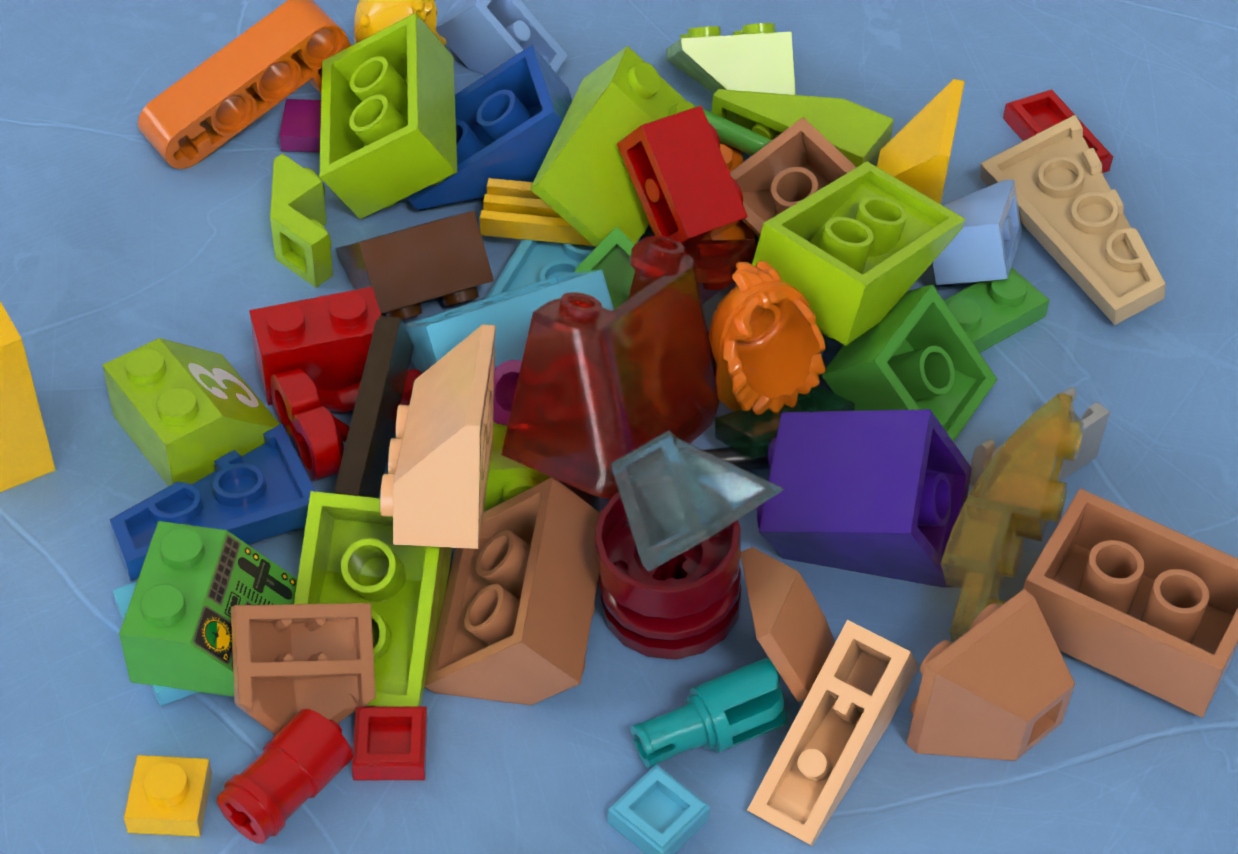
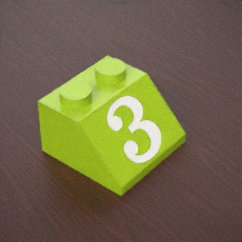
M158 338L102 365L113 416L167 486L177 481L189 484L199 481L216 471L215 460L233 450L241 456L265 444L263 435L265 432L280 425L277 419L220 353Z

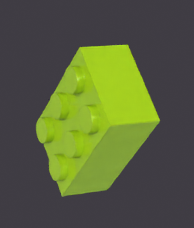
M417 13L322 61L319 177L359 219L381 209L389 208L398 201L428 186L439 184L447 177L457 173L454 57Z

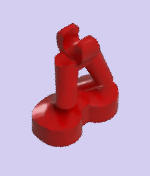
M295 368L271 375V396L279 423L283 424L288 436L292 437L298 456L310 480L316 481L339 473L344 452L343 441L346 443L350 427L337 419L329 410L337 413L354 411L361 382L335 390L320 388L303 370ZM408 370L400 405H410L414 381L423 374L420 370Z

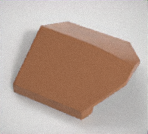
M750 547L741 552V561L756 638L797 702L806 699L835 644V640L822 610L799 571L754 547Z
M371 603L234 605L231 607L235 705L273 735H276L302 709H311L320 713L328 720H334L339 723L355 712L356 707H363L376 698Z

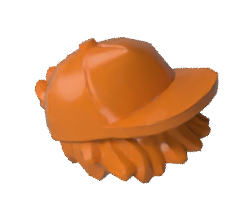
M759 261L756 263V267L748 262H738L736 264L737 270L732 274V279L737 286L717 305L709 330L712 354L717 363L716 383L718 399L727 409L732 411L754 412L755 415H760L769 409L773 414H778L783 405L791 408L795 407L798 393L808 394L811 388L816 387L820 383L818 375L825 373L826 370L821 356V352L825 350L824 337L815 323L816 314L810 309L806 298L795 287L782 281L776 269H773L766 261Z

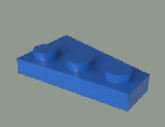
M283 424L263 434L265 444L241 456L233 450L215 460L216 471L193 484L177 481L110 519L114 539L130 581L139 578L158 521L227 530L246 544L305 527L310 491L316 492Z

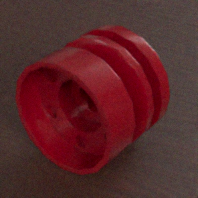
M666 475L636 481L612 496L598 516L594 536L597 566L600 573L601 607L610 631L624 646L647 657L675 660L702 654L724 640L739 619L742 586L740 583L741 527L733 505L714 487L690 477Z

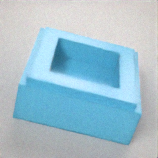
M656 764L608 809L607 823L645 854H675L709 820L710 806Z

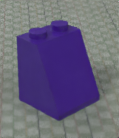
M931 409L782 412L777 437L771 440L768 450L770 475L766 496L761 497L757 507L759 533L783 559L931 586L954 588L972 467Z

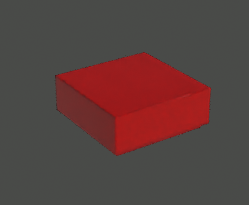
M427 706L356 707L352 759L353 781L425 780Z

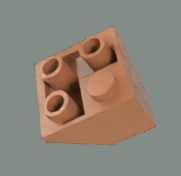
M1023 589L1002 606L998 603L990 604L975 618L967 633L954 643H951L949 640L940 642L927 654L920 666L922 680L919 692L910 708L913 717L906 745L918 754L1016 761L1063 722L1075 682L1035 597Z

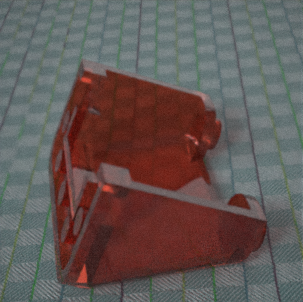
M647 236L636 243L631 250L629 258L630 265L635 269L628 300L613 311L603 308L601 302L590 295L570 292L563 294L561 299L547 302L533 312L501 455L584 492L601 498L611 499L613 495L632 483L653 478L713 424L720 403L717 394L716 370L694 261L684 251L683 244L664 236Z

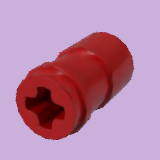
M302 709L264 746L262 754L241 774H234L224 785L225 789L218 795L217 803L230 824L246 838L258 844H263L270 836H276L286 826L285 821L308 798H314L353 759L352 750L342 735V728L334 720H328L316 711Z

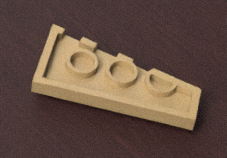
M1076 114L981 163V179L987 186L1003 180L1014 179L1020 222L1114 325L1164 299L1166 283L1137 229L1131 228L1124 215V204L1116 189H1110L1102 173V163L1094 148L1089 149L1083 138V127Z

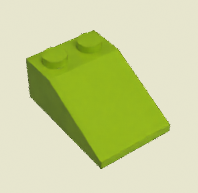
M626 46L583 78L530 189L595 247L616 227L636 244L650 223L617 143L643 124L695 108V106L686 101L673 89L652 65L645 62L629 46Z
M867 161L764 222L752 265L756 267V263L759 261L769 263L773 269L779 272L782 281L795 287L806 298L810 309L816 314L815 323L818 325L821 333L847 346L883 320L962 230L966 219Z
M310 491L294 604L371 603L376 698L365 706H421L448 583L452 548L393 545V517L381 516L380 498Z

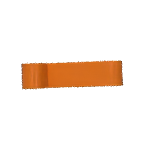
M287 0L151 100L139 115V130L173 168H190L202 161L309 81L321 94L322 61L352 45L345 32L313 0Z

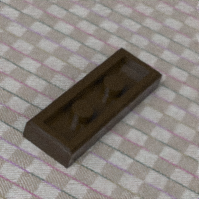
M379 316V319L375 322L334 489L336 494L379 497L382 477L389 455L390 441L393 438L396 425L398 405L401 404L414 349L401 318Z

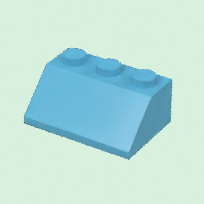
M602 270L563 273L404 324L414 346L411 360L415 368L422 373L482 324L496 325L495 368L509 360H520L547 371V367H550L556 358L567 353H580L603 361L607 358L604 348L623 342Z

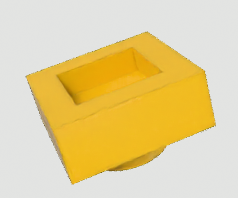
M137 755L124 814L127 833L201 837L212 779L210 760L205 758Z

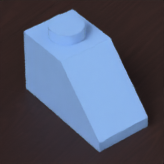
M456 0L436 26L438 34L446 39V44L471 71L485 75L532 44L555 72L558 71L568 56L521 0Z
M1014 179L1000 181L943 205L966 220L962 230L931 264L934 269L936 285L1008 279L1022 235Z

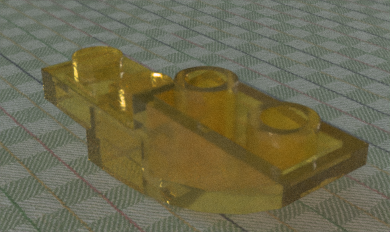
M1058 393L1033 413L1008 438L986 466L963 505L941 560L946 585L962 588L949 632L952 643L969 631L975 618L992 603H998L1002 606L1006 603V601L998 599L1004 576L1015 578L1023 553V538L1042 542L1048 520L1059 522L1067 493V483L1059 481L1064 459L1076 460L1084 427L1083 422L1074 420L1072 395Z

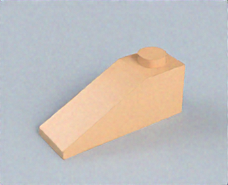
M847 620L747 811L813 846L886 731L915 676L919 665L911 651Z

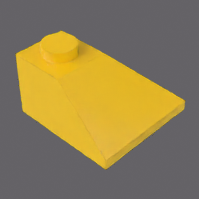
M953 79L880 150L877 162L878 168L939 204L942 201L965 84L963 80Z

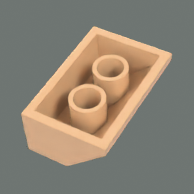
M482 324L415 379L410 405H398L396 438H391L388 474H383L380 496L381 516L393 517V545L478 549L493 446L496 325Z

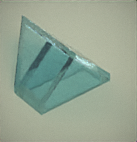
M670 430L611 463L641 563L648 571L707 540L785 490L676 438Z

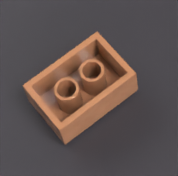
M1079 489L1027 576L1023 589L1035 597L1061 652L1203 718L1238 649V558L1083 489Z

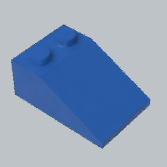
M533 44L455 94L457 173L447 177L439 184L428 186L410 195V203L416 210L484 197L487 194L488 178L525 182L534 181L572 103V98L568 87Z

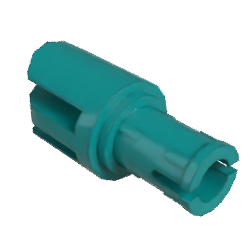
M764 658L690 688L689 697H686V705L656 718L632 725L631 734L634 736L633 742L644 765L647 768H651L675 755L702 745L706 749H712L715 753H720L787 725L789 719L784 707L783 691L779 684V672L771 660Z

